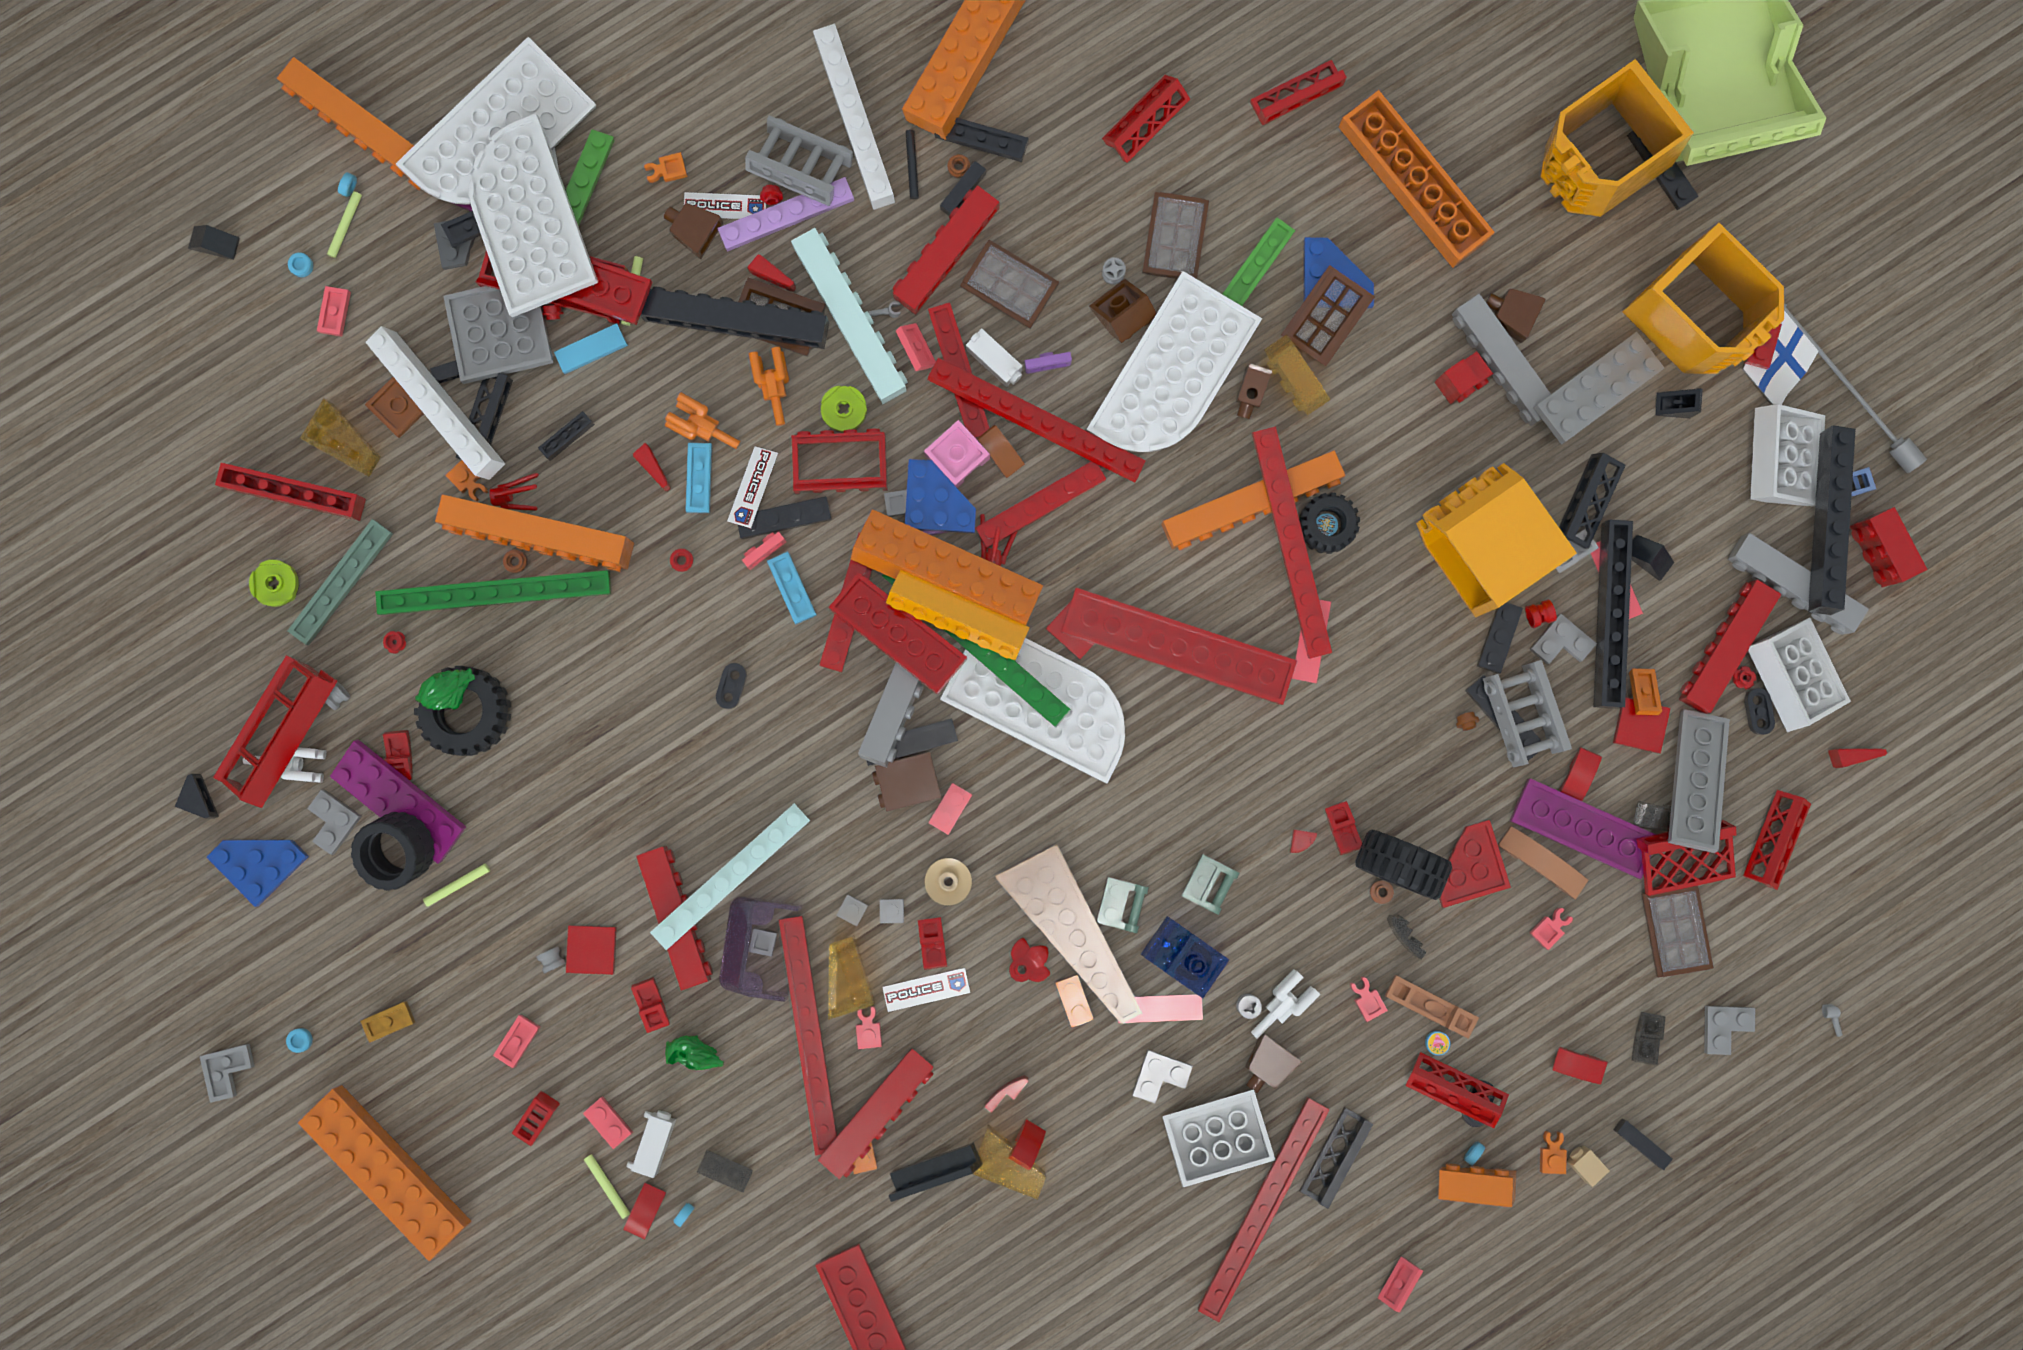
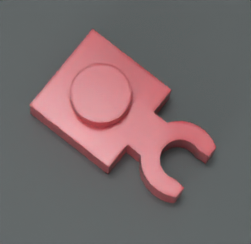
M1557 908L1554 911L1552 920L1545 916L1530 932L1546 950H1549L1565 934L1560 928L1569 925L1573 921L1571 916H1568L1563 921L1560 919V914L1564 911L1563 908Z
M1361 977L1363 981L1361 989H1357L1353 982L1350 983L1352 991L1359 994L1360 997L1354 1001L1365 1021L1368 1022L1388 1010L1377 990L1369 991V981L1367 978Z
M871 1006L870 1016H864L862 1007L859 1008L858 1017L862 1020V1024L856 1025L858 1049L882 1047L880 1022L873 1023V1018L876 1015L875 1007Z

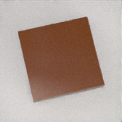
M394 376L365 404L398 438L424 414Z

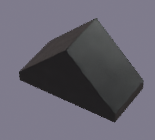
M209 225L194 226L188 249L234 260L240 238Z
M1703 389L1657 392L1655 415L1688 419L1701 413Z
M1636 535L1633 538L1632 561L1661 581L1675 563L1662 544L1640 535Z
M187 775L175 807L205 819L219 817L202 775Z

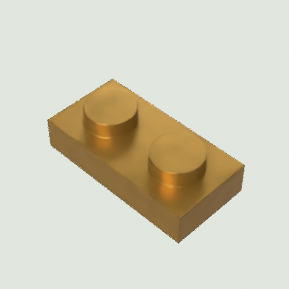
M407 1001L360 1021L369 1043L416 1023Z

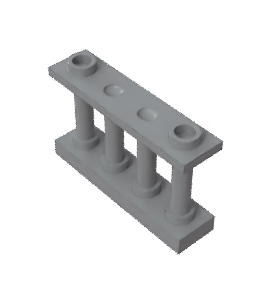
M769 115L767 118V133L770 135L759 153L751 150L748 151L745 157V170L830 206L834 196V186L831 183L841 164L851 168L853 151L843 145H837L788 124L780 118H774ZM778 138L790 142L780 162L767 158ZM799 147L811 151L802 171L788 167ZM820 156L832 160L823 180L810 176Z
M1542 660L1523 665L1524 673L1500 680L1498 674L1483 678L1485 692L1489 696L1507 749V757L1513 767L1529 764L1526 756L1549 748L1552 754L1572 749ZM1527 682L1531 695L1508 702L1504 689ZM1535 704L1539 717L1515 725L1511 711ZM1542 726L1546 740L1523 747L1519 734Z

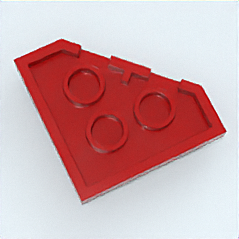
M1490 820L1465 826L1448 859L1452 863V870L1439 898L1442 908L1511 888Z

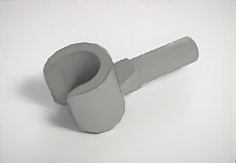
M898 301L891 302L888 308L869 311L870 316L889 315L892 318H897L901 311L893 312L891 308L900 306V303Z
M1833 1004L1822 1005L1824 1018H1831L1836 1036H1842L1838 1019L1841 1015L1840 1009Z

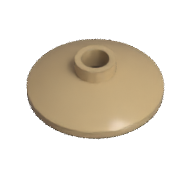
M944 858L936 861L930 866L925 876V888L928 895L935 902L942 905L960 903L967 897L972 886V878L968 868L962 862L953 858ZM946 877L953 879L951 886L945 885L944 879Z

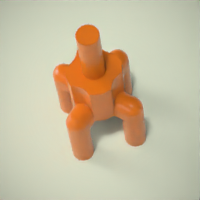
M780 347L771 348L775 369L765 371L762 358L758 356V352H750L748 354L754 382L762 389L764 400H771L776 426L785 425L780 399L786 397L784 384L789 382L784 352L781 351Z
M680 392L676 399L678 401L676 407L690 414L686 421L669 412L665 418V427L689 440H694L696 436H699L709 442L713 436L735 449L738 448L741 441L717 429L719 421L707 415V406Z

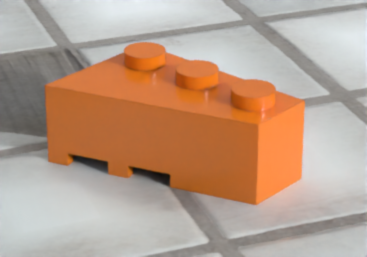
M1446 1164V1167H1441L1439 1170L1438 1199L1503 1207H1512L1515 1202L1516 1171L1485 1169L1479 1166L1460 1168L1458 1164Z

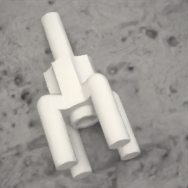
M298 747L281 778L285 780L322 783L324 779L323 773L303 772L301 770L303 768V758L325 759L326 750ZM243 758V764L252 765L245 758Z
M1293 969L1273 989L1275 998L1266 1006L1270 1013L1251 1031L1257 1039L1276 1019L1283 1024L1291 1014L1300 1016L1321 995L1312 986L1298 999L1290 992L1304 978L1298 971Z

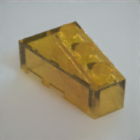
M1287 334L1264 349L1270 360L1267 363L1268 367L1274 375L1279 373L1283 380L1279 383L1286 393L1292 392L1295 397L1292 402L1299 412L1304 410L1309 415L1331 400Z
M323 398L300 439L370 477L381 458L337 407L325 398Z
M854 935L829 944L828 1020L875 1004Z

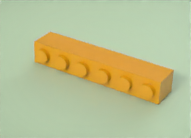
M903 570L899 571L886 601L887 604L897 610L905 611L917 619L932 623L939 629H945L956 634L959 638L970 640L982 648L990 649L999 653L1002 657L1010 658L1014 661L1030 628Z

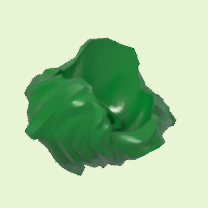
M469 668L466 671L449 670L433 674L421 684L415 700L427 709H457L463 702V694L469 682L475 679L472 669Z
M686 1035L675 1038L672 1042H666L665 1056L666 1064L668 1065L680 1062L690 1070H705L724 1065V1061L715 1055L717 1050L704 1044L698 1038V1035Z

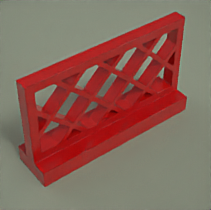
M1725 820L1721 821L1720 840L1725 839V847L1721 853H1715L1718 857L1710 867L1703 862L1710 852L1703 851L1699 858L1692 854L1693 848L1688 847L1685 849L1686 847L1668 843L1669 832L1637 838V847L1642 851L1645 894L1651 896L1735 878L1733 836L1737 835L1736 826ZM1676 849L1683 850L1684 853L1677 862L1670 859V856ZM1659 853L1663 857L1653 867L1650 865V855ZM1691 856L1696 862L1687 871L1681 866ZM1668 860L1674 864V867L1665 876L1660 870ZM1722 860L1726 861L1728 872H1716L1715 870ZM1702 864L1708 870L1703 877L1696 878L1693 875ZM1680 869L1686 875L1681 882L1675 883L1672 881V878ZM1659 874L1664 880L1659 887L1652 888V880Z

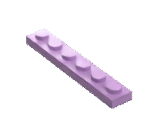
M844 177L831 183L834 186V196L830 206L801 194L719 227L718 231L727 252L854 201L846 178Z

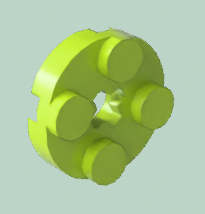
M835 386L829 389L822 398V418L831 429L840 433L848 429L855 430L864 422L867 415L866 401L861 392L854 387ZM840 404H849V412L847 414L838 413Z
M266 560L260 563L259 567L251 573L249 578L250 592L260 603L271 607H279L296 598L299 579L295 569L285 562ZM273 577H276V580L279 581L276 589L269 586V582L273 581Z

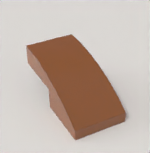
M996 425L977 438L978 442L990 454V458H992L1004 477L1008 478L1025 465Z

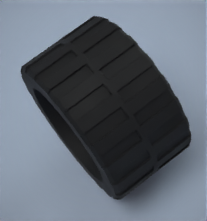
M391 812L363 826L356 833L351 844V858L358 875L367 884L384 891L399 889L420 877L429 869L435 854L434 841L429 829L417 817L405 812ZM382 833L391 835L403 847L406 856L404 869L394 866L385 858L380 844Z

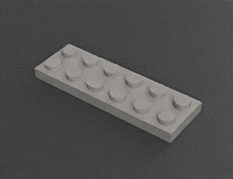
M1635 332L1533 408L1562 445L1662 371L1664 366L1638 332Z
M1686 709L1680 712L1668 843L1711 853L1719 851L1730 719Z

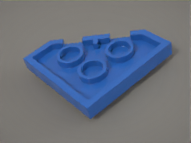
M1304 238V301L1329 265L1374 295V283L1329 238ZM1335 279L1325 293V296L1335 302L1346 286ZM1349 289L1339 303V306L1342 308H1352L1360 296ZM1321 299L1315 308H1331L1332 306ZM1373 299V301L1371 302V304L1368 306V308H1373V306H1374V299Z
M909 459L905 524L922 531L975 533L976 508L932 460Z
M223 840L207 856L209 861L254 907H258L309 857L293 840Z

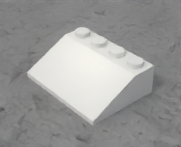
M1780 404L1755 408L1751 480L1752 500L1815 507L1820 433L1825 431V415Z
M1811 618L1798 622L1750 646L1748 651L1770 694L1771 700L1787 732L1810 726L1851 702Z
M1254 1090L1162 1116L1182 1187L1275 1161Z

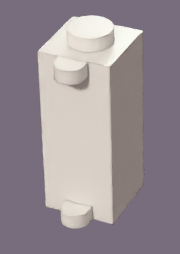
M982 328L966 344V351L1004 386L1007 387L1010 383L1014 385L1022 377V365Z
M660 1110L657 1113L645 1111L644 1117L648 1118V1122L634 1162L628 1161L626 1166L633 1172L654 1178L659 1172L676 1119L671 1118L670 1113Z

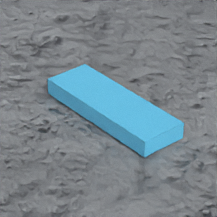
M616 323L555 351L554 354L563 373L567 374L628 345L619 325Z
M688 443L687 513H710L711 443Z
M789 552L767 560L795 625L816 616L817 614Z

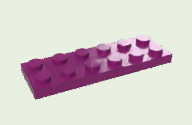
M359 739L353 741L330 775L334 781L379 817L391 812H405L422 821L426 828L429 829L434 841L435 854L433 855V861L437 864L445 859L466 829L463 823Z
M1531 778L1527 779L1510 818L1512 823L1637 879H1641L1643 876L1642 851L1637 847V838L1656 835Z

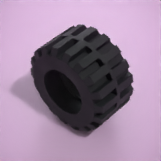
M1333 492L1328 495L1323 493L1318 497H1314L1301 511L1299 521L1304 541L1309 544L1308 547L1311 550L1315 548L1318 553L1326 552V554H1332L1333 552L1341 551L1356 538V533L1359 532L1360 528L1358 526L1360 517H1357L1359 511L1357 507H1352L1353 502L1351 500H1345L1346 496L1342 494L1336 496V493ZM1330 511L1339 517L1341 530L1337 535L1328 536L1318 529L1316 519L1320 512Z

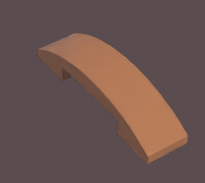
M1512 826L1509 827L1498 843L1501 849L1524 862L1574 900H1576L1589 881L1568 863Z
M1397 975L1394 976L1385 997L1468 1039L1479 1017Z

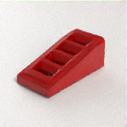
M760 254L747 267L748 271L756 277L792 292L796 290L794 281Z
M644 443L633 453V457L668 492L671 489L670 484L652 449L647 443Z
M1882 748L1832 749L1828 753L1832 766L1843 768L1885 756L1887 750Z
M540 1091L511 1134L532 1146L560 1103L543 1091ZM533 1110H535V1111H537L538 1113H540L541 1115H543V1116H544V1119H543L542 1117H540L539 1115H537L536 1113H534ZM528 1118L531 1119L532 1121H534L535 1123H537V1124L539 1125V1127H537L536 1125H534L533 1123H531V1122L528 1121L527 1119H528ZM522 1126H525L526 1128L534 1132V1134L531 1135L530 1133L522 1129Z

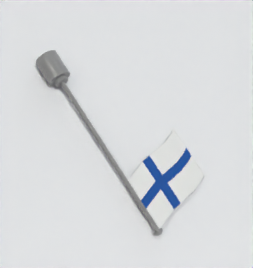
M1784 304V321L1781 323L1782 326L1770 368L1766 370L1744 364L1742 369L1772 405H1782L1787 394L1806 374L1817 353H1819L1893 441L1890 445L1892 449L1889 453L1908 474L1923 464L1927 458L1910 438L1904 440L1903 437L1897 439L1786 308L1787 304Z

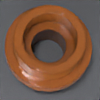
M960 154L952 156L947 164L948 171L953 177L962 178L970 168L968 158ZM962 164L963 168L961 170L955 169V165Z
M511 550L505 554L503 565L509 572L519 573L525 569L527 558L523 552ZM514 558L519 559V564L516 566L512 564Z
M1468 712L1456 718L1457 728H1462L1463 731H1468L1477 727L1476 723L1480 720L1478 716H1475L1474 712Z
M1379 880L1372 884L1370 896L1373 901L1379 904H1386L1393 898L1394 890L1389 882ZM1380 888L1386 890V894L1383 897L1378 894Z

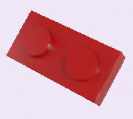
M1782 324L1769 331L1771 338L1765 344L1757 346L1754 349V353L1745 360L1744 364L1766 370L1770 368Z

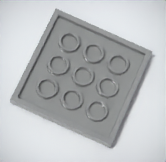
M487 286L444 296L462 384L497 377L498 373L509 374L554 363L545 319L542 314V306L511 317L501 290Z

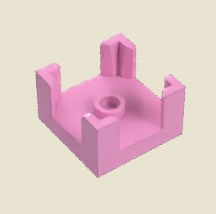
M959 420L924 450L925 457L928 460H932L957 488L964 483V478L979 465L983 466L990 459V454Z

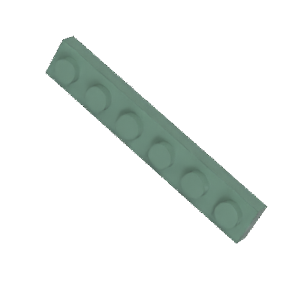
M372 519L287 631L305 645H310L393 533Z

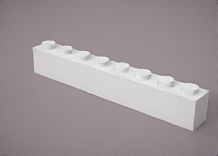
M832 24L814 30L815 41L872 208L875 210L895 203L894 195L836 26Z
M381 326L366 341V344L475 476L490 480L505 465L504 461L398 333Z

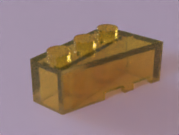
M988 1124L978 1149L983 1165L973 1175L1038 1200L1046 1179V1172L1036 1163L1033 1164L1030 1170H1027L1010 1160L1008 1157L1014 1146Z

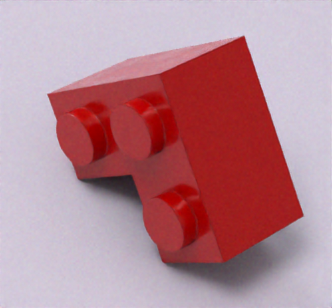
M1476 351L1465 360L1462 359L1445 371L1434 383L1450 404L1456 400L1458 403H1461L1471 396L1476 389L1480 390L1489 383L1488 378L1493 373Z

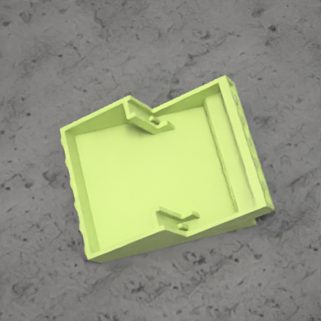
M1788 0L1637 1L1634 22L1648 75L1694 132L1675 162L1684 160L1686 166L1821 135L1826 116L1792 61L1803 24Z

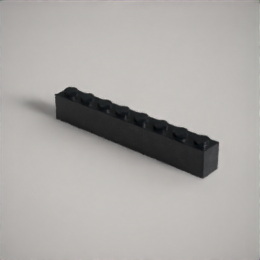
M653 286L650 289L640 315L645 322L825 349L829 328L827 316L819 311L806 313L794 307H789L787 310L780 309L774 304L756 305L755 302L743 300L741 303L735 302L728 297L715 299L703 293H698L695 296L689 295L688 292L683 290L669 292L657 286Z
M1833 425L1820 433L1808 612L1833 615L1845 609L1856 432L1854 428Z
M1609 519L1601 523L1593 708H1625L1633 521Z

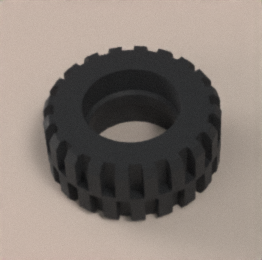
M466 666L441 669V672L472 669L475 679L469 682L466 689L475 692L479 696L482 703V716L478 725L473 730L467 733H457L447 725L444 709H427L419 702V707L414 708V715L419 717V721L415 723L417 729H422L423 733L421 736L423 739L431 742L430 746L446 754L473 756L478 755L479 752L490 750L492 744H498L501 740L499 736L502 733L505 734L508 729L505 726L507 720H511V714L508 713L511 702L506 699L508 694L506 689L501 687L500 681L496 677H492L490 673Z
M1373 829L1366 833L1355 860L1357 868L1433 900L1441 897L1452 870V863L1449 860L1409 842Z

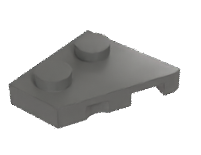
M447 221L434 223L442 268L448 270L467 266L470 257L469 251L473 247L475 238L452 248L441 224Z

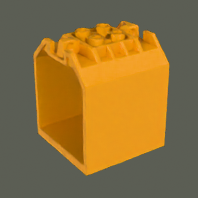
M1634 59L1560 112L1545 146L1540 177L1546 185L1554 182L1550 193L1554 198L1561 195L1564 199L1561 204L1567 212L1601 217L1672 167L1694 132L1638 61ZM1611 104H1613L1653 155L1618 181L1599 179L1578 149L1566 137Z
M1717 223L1688 247L1622 312L1683 373L1717 374L1721 369H1725L1732 364L1737 366L1742 360L1745 361L1749 358L1757 346L1765 344L1771 338L1769 331L1772 328L1775 329L1784 321V286L1720 223ZM1691 262L1743 312V329L1725 347H1718L1663 292Z
M1505 463L1497 467L1500 473L1492 466L1478 477V480L1474 477L1458 488L1459 494L1455 490L1439 501L1441 506L1437 505L1426 511L1422 515L1425 522L1422 519L1416 523L1425 547L1475 617L1499 608L1577 554L1525 479Z

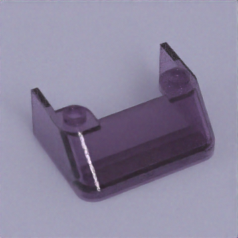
M744 896L732 901L719 976L720 985L725 990L748 997L783 1002L789 998V993L762 990V978L756 973L745 970L752 924H768L774 916L775 908L799 911L802 909V905Z

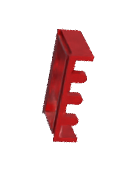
M848 429L839 434H834L832 430L820 431V434L813 435L809 431L797 432V435H791L793 491L795 494H800V491L822 493L823 490L846 492V489L869 491V488H882L883 491H888L885 432H880V429H867L864 433H857V430ZM879 441L880 477L799 480L798 444Z

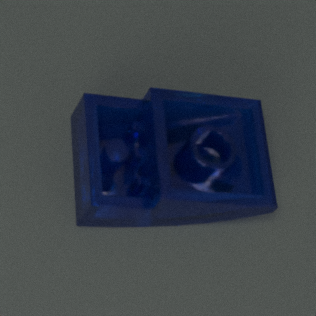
M1168 916L1140 954L1201 998L1205 997L1229 962L1228 958Z

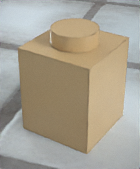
M1585 1146L1574 1149L1570 1154L1571 1158L1566 1161L1583 1181L1591 1187L1596 1185L1610 1172L1591 1149Z

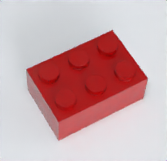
M1895 507L1875 513L1850 526L1853 539L1859 543L1863 551V558L1870 564L1873 570V577L1881 587L1902 583L1928 570Z

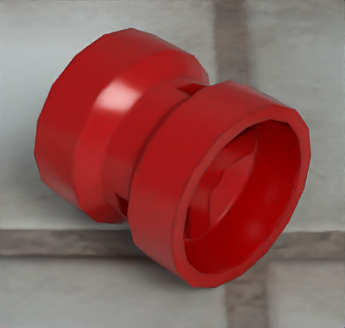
M1549 599L1542 601L1539 605L1532 604L1525 607L1526 618L1532 628L1539 627L1544 622L1552 623L1557 620L1554 605Z

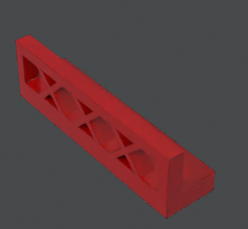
M1330 60L1251 99L1250 103L1263 126L1342 87L1347 77L1343 70L1338 72L1333 61ZM1329 68L1332 75L1322 80L1318 79L1320 72ZM1303 80L1314 83L1302 90L1298 89L1300 82ZM1283 90L1294 93L1282 100L1278 99L1279 93ZM1263 100L1274 102L1263 109L1258 104Z
M1164 75L1102 139L1106 145L1115 148L1122 160L1128 163L1190 100V97L1177 78ZM1178 91L1181 99L1176 104H1171L1172 95ZM1160 107L1164 108L1163 117L1160 120H1155L1156 111ZM1144 123L1148 124L1147 133L1144 136H1139L1140 127ZM1128 139L1133 140L1132 148L1126 153L1122 145Z
M1777 790L1743 876L1745 878L1778 890L1810 809L1811 803L1803 797ZM1782 797L1793 800L1790 809L1781 812L1779 808ZM1781 819L1783 823L1782 830L1773 834L1770 829L1772 822ZM1772 840L1775 846L1773 852L1764 855L1762 851L1763 845ZM1764 862L1766 870L1763 877L1752 874L1755 865Z
M1421 1052L1405 1085L1492 1128H1495L1502 1116L1509 1094ZM1421 1062L1431 1066L1433 1071L1428 1072L1419 1068ZM1448 1074L1452 1076L1456 1082L1446 1081L1443 1075ZM1471 1085L1475 1087L1477 1093L1469 1092L1465 1086ZM1492 1095L1501 1099L1500 1105L1490 1102L1487 1096Z

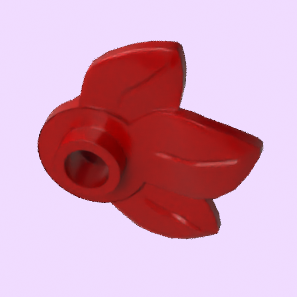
M1024 938L1019 939L1011 950V958L1013 960L1009 967L1011 978L1017 982H1025L1027 980L1033 982L1044 981L1050 975V971L1043 966L1048 959V947L1039 945L1030 948ZM1018 966L1025 968L1024 974L1018 972Z

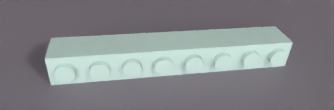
M813 228L791 240L795 252L882 404L906 392L905 384L908 383L902 371L897 372L894 364L897 362L891 351L886 352L882 345L885 344L882 335L879 331L874 332L871 327L874 322L868 311L863 313L859 306L863 303L857 292H851L849 288L851 281L847 274L839 271L837 266L840 265V262L835 253L832 252L830 254L826 248L829 243L823 232L818 234L816 228Z
M794 803L650 933L667 950L810 820Z

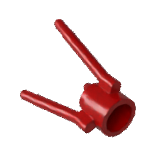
M534 473L506 484H500L497 488H491L489 496L492 505L500 506L504 509L536 511L538 509L536 506L509 504V502L513 501V494L536 489V484L510 489V487L537 478L539 474Z
M984 514L980 515V525L985 522ZM997 526L992 549L988 548L987 551L981 541V558L1001 566V564L1005 565L1007 555L1017 532L1010 536L1001 555L1002 551L997 550L1001 527Z

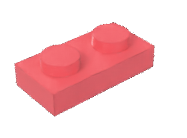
M325 286L317 326L319 333L343 336L351 295L349 290Z
M914 323L900 326L896 333L915 371L932 368L936 361L918 325Z
M774 532L770 533L762 540L764 542L758 548L754 546L744 554L745 558L742 561L749 570L786 543V540L779 532L776 534Z
M952 783L930 819L929 824L949 835L972 794Z
M518 1015L493 1056L511 1068H515L540 1029V1026L523 1015Z
M603 1096L583 1113L612 1149L616 1148L633 1133Z
M1400 1257L1378 1299L1394 1311L1400 1313L1423 1270L1406 1258Z

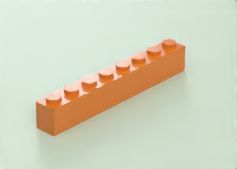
M293 57L277 77L283 84L281 89L291 97L297 95L301 98L299 102L310 111L313 108L319 112L317 115L329 124L331 121L337 125L335 129L345 137H348L350 134L355 138L353 142L365 151L369 148L373 151L372 156L380 163L388 162L392 165L390 169L400 177L403 175L408 177L396 166V163L414 145ZM410 179L408 183L420 191L421 188Z
M1335 450L1287 470L1295 503L1298 502V497L1306 495L1309 498L1320 493V488L1327 486L1328 489L1340 485V480L1345 477ZM1261 480L1164 520L1161 525L1171 548L1175 549L1178 547L1179 551L1192 546V541L1197 539L1200 542L1213 537L1212 533L1218 530L1224 533L1235 528L1233 525L1242 521L1243 524L1255 520V515L1262 512L1264 516L1271 514L1264 481Z

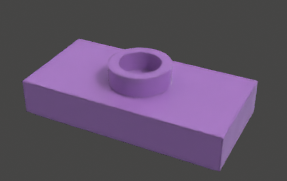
M1053 352L1041 354L1039 358L1025 360V371L1027 374L1070 366L1072 361L1071 353L1066 352L1053 355Z

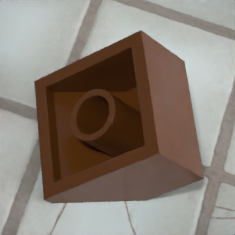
M1123 279L1089 305L1092 312L1107 331L1121 343L1131 338L1143 326L1148 325L1157 314L1148 296L1126 279Z

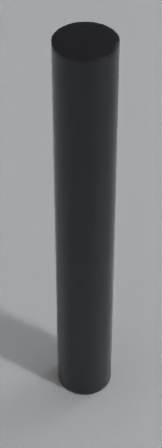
M906 130L910 199H918L915 131Z

